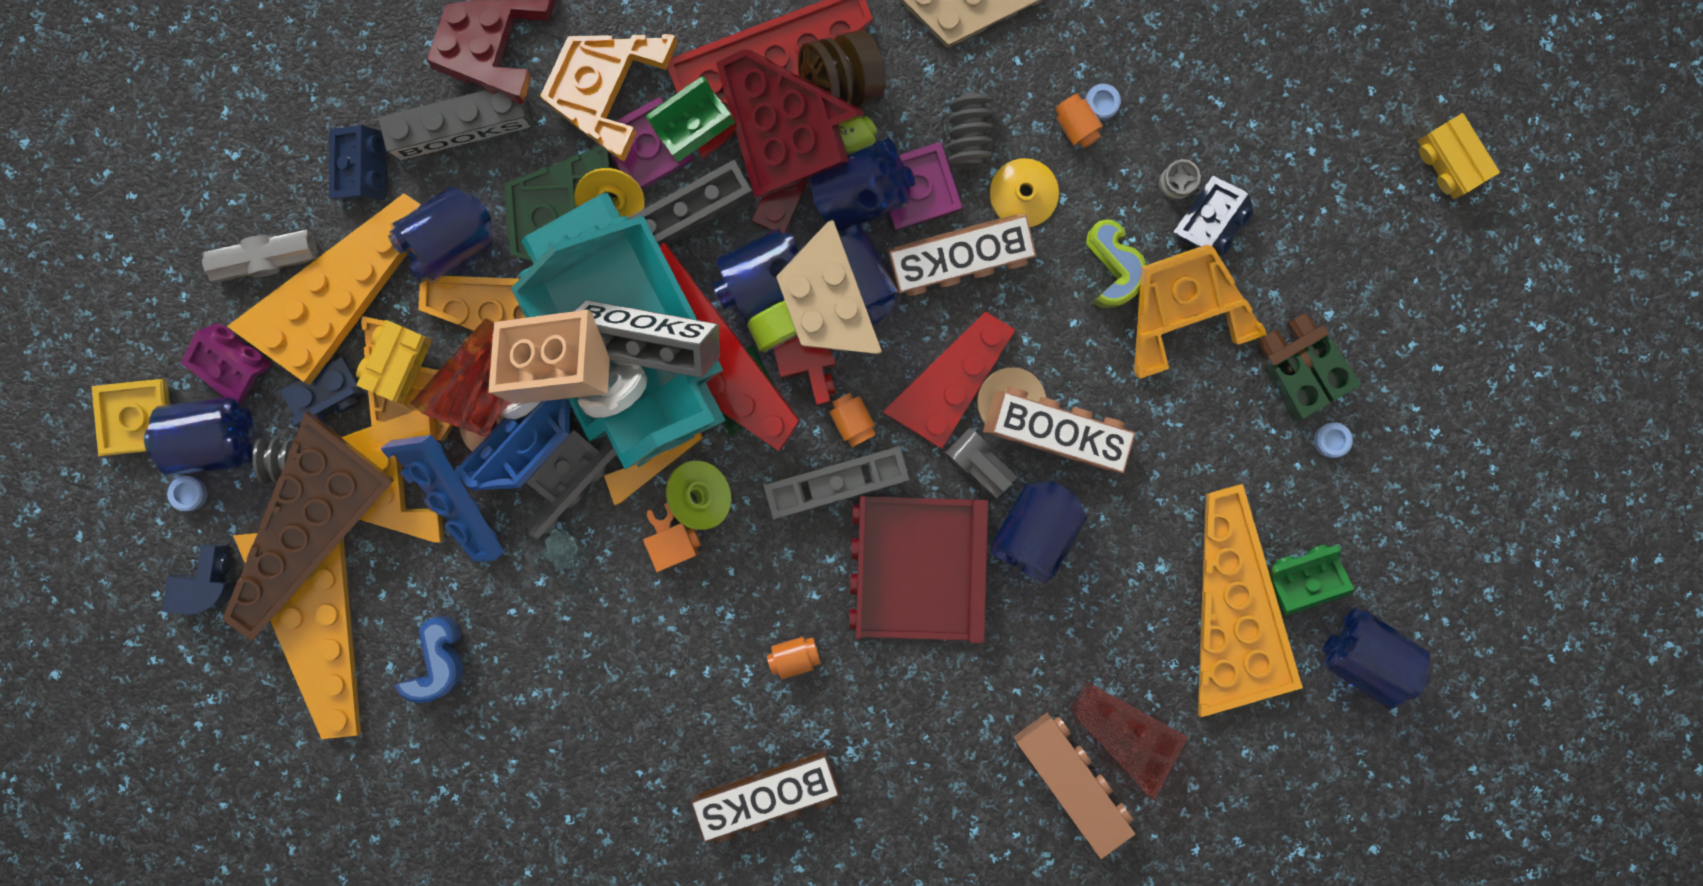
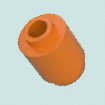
M1078 93L1067 98L1054 109L1058 115L1056 120L1074 147L1081 144L1083 148H1086L1101 138L1099 131L1103 128L1102 123L1087 100L1081 99Z
M848 393L832 402L835 409L829 411L843 440H848L851 447L876 435L873 429L875 424L860 396L853 399L851 393Z
M802 636L771 646L772 653L767 655L772 675L779 674L781 680L813 671V666L821 664L813 637L805 639Z

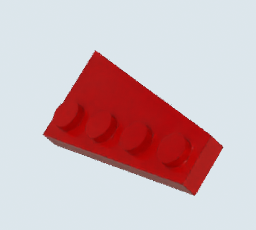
M985 312L882 413L942 449L1015 329Z

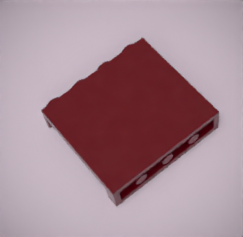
M860 496V503H853L852 524H859V538H852L851 559L858 560V574L851 573L850 595H857V609H850L849 630H856V639H861V637L968 640L971 643H984L988 500Z

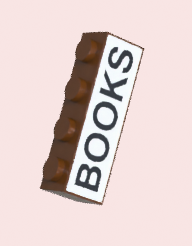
M824 750L695 794L691 800V805L704 843L714 840L715 844H720L734 838V832L746 828L748 832L761 830L768 826L767 821L778 817H781L782 821L796 818L802 814L801 810L813 805L815 809L828 807L835 803L834 798L840 796V788L828 752Z

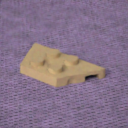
M831 220L823 226L776 276L803 347L828 348L877 355L882 353L836 226L834 221Z

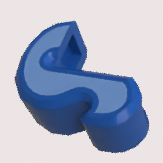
M434 617L427 620L420 627L419 635L428 676L402 681L394 685L398 695L406 700L416 703L431 702L452 692L462 680L464 666L461 657L449 645L460 640L461 633L457 623L450 617Z

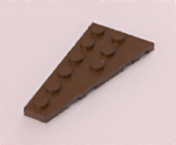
M308 410L304 413L301 426L295 441L292 443L288 453L289 456L281 476L278 478L259 526V531L246 558L247 561L222 618L223 621L250 641L260 633L394 481L391 476Z

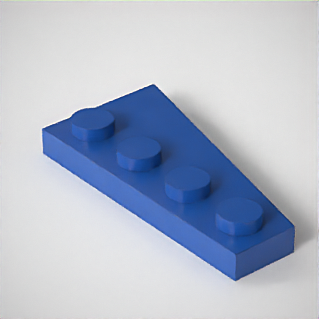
M432 434L391 440L380 448L387 458L393 455L404 467L400 472L409 484L415 481L427 495V498L423 500L431 511H435L448 520L445 528L474 562L493 561L504 553L496 533L487 525L480 513L478 504L471 499L462 484L460 475L452 468L444 455L441 444L434 439Z

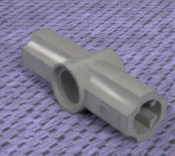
M309 230L275 237L271 235H258L241 240L239 245L204 252L202 264L209 281L213 283L244 276L264 277L279 273L281 271L280 268L315 261L318 249L316 241Z

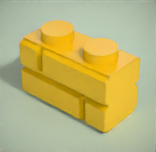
M1464 113L1417 140L1420 145V157L1426 164H1432L1438 174V186L1445 194H1450L1453 199L1464 195L1500 173Z
M385 320L384 325H379L372 335L371 344L374 347L369 358L365 357L357 368L356 376L359 377L357 386L393 402L404 404L433 340L401 325Z

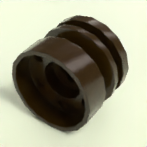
M855 30L839 34L834 40L832 38H823L819 41L807 42L799 50L798 74L803 79L857 108L878 103L883 98L886 88L883 59L878 45L865 30Z

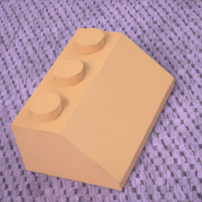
M581 310L494 322L488 393L513 404L608 394L610 358L592 312Z

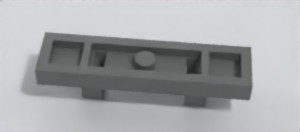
M898 446L763 486L772 517L777 519L909 481V476L901 448Z

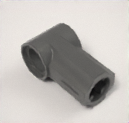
M969 428L945 454L967 475L970 473L985 490L997 499L1014 482L1017 476L991 452L992 448L973 429Z

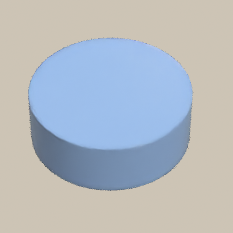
M1108 84L1095 85L1085 97L1100 121L1112 118L1118 111L1121 103L1118 91Z
M1340 423L1325 424L1316 431L1314 436V444L1317 451L1328 458L1345 455L1351 449L1353 442L1350 430Z
M193 476L176 478L170 484L167 492L170 504L180 511L199 509L206 502L208 494L204 482Z

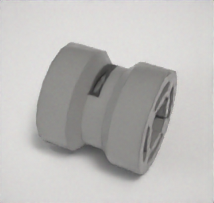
M1180 159L1174 161L1163 171L1159 178L1158 185L1161 193L1170 200L1178 201L1184 199L1200 183L1201 175L1199 168L1190 160Z

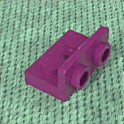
M220 323L196 331L181 361L183 366L235 406L245 401L257 376L269 371L272 365L258 350L247 345L234 335L232 330Z

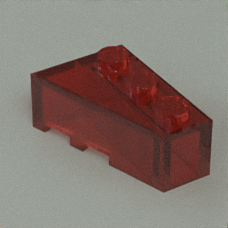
M485 318L410 402L421 414L488 437L504 402V399L488 393L495 321Z
M1086 680L1070 709L1071 713L1135 782L1155 800L1188 737L1172 726Z

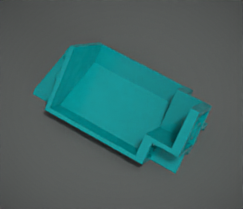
M608 193L598 195L530 233L521 240L533 266L519 274L521 278L514 284L511 290L526 318L573 312L585 300L697 320L644 216L642 215L630 220L627 216L620 217ZM718 359L702 378L641 366L647 376V385L642 395L630 407L618 414L605 418H593L585 414L577 401L578 397L567 399L589 441L607 435L624 469L634 465L640 467L657 455L670 451L693 439L696 434L726 421L706 385V382L723 371Z

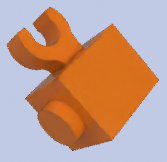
M668 503L664 504L667 516L663 520L656 518L653 509L647 511L648 520L655 527L657 534L645 538L643 541L656 572L699 555L697 547L702 546L696 530L688 528L682 523L671 526L675 517L670 511Z

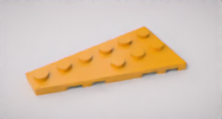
M402 194L227 327L300 380L311 385L429 226L435 215L406 194Z

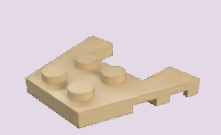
M1042 0L899 1L948 49L986 30L987 27L1016 15L1019 11L1031 5L1039 4Z

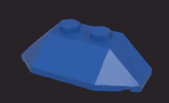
M568 399L541 401L527 415L517 419H506L504 417L456 469V472L467 487L471 490L520 488L569 436L570 403Z

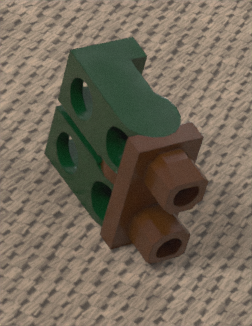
M1306 313L1286 323L1295 338V341L1286 345L1277 329L1258 340L1261 350L1266 357L1260 360L1265 370L1267 369L1271 380L1279 389L1289 407L1287 411L1293 422L1304 419L1330 404V402L1337 400L1362 385L1333 340L1328 336L1329 333L1325 326L1322 325L1317 328Z

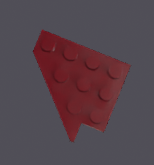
M742 49L716 62L730 113L735 121L734 127L755 197H765L849 162L839 127L863 117L864 113L862 110L752 50Z

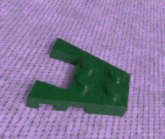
M600 145L595 147V149L580 155L577 154L567 158L565 161L542 168L504 184L510 255L531 261L521 240L530 233L576 208L574 199L575 180L581 179L590 171L600 168H611L609 151Z

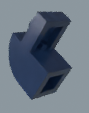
M216 543L201 545L196 576L185 574L167 576L162 612L192 615L213 611L225 605L230 600L237 583L236 581L224 580L231 565V556L228 554L229 545Z

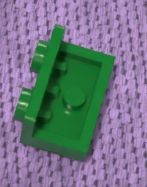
M704 76L687 85L683 90L646 115V119L677 163L735 123L732 115L713 92Z
M1320 545L1308 551L1307 555L1298 558L1287 556L1274 563V566L1271 568L1270 578L1275 595L1285 616L1353 593L1354 587L1339 559L1342 552L1339 545L1332 547Z

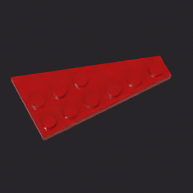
M823 0L672 57L667 68L677 93L698 78L704 76L713 92L730 112L716 65L717 61L742 49H747L758 53L799 76L798 55L804 43L819 41L823 38H832L834 40L839 34L864 30L873 23V18L866 0ZM734 124L698 148L703 160L736 134Z
M663 242L660 249L696 319L719 324L720 357L718 361L723 371L706 382L711 395L717 402L721 412L776 450L781 451L801 422L778 390L773 387L754 358L745 350L740 343L741 341L711 301L702 293L693 281L692 276L681 265L667 243Z

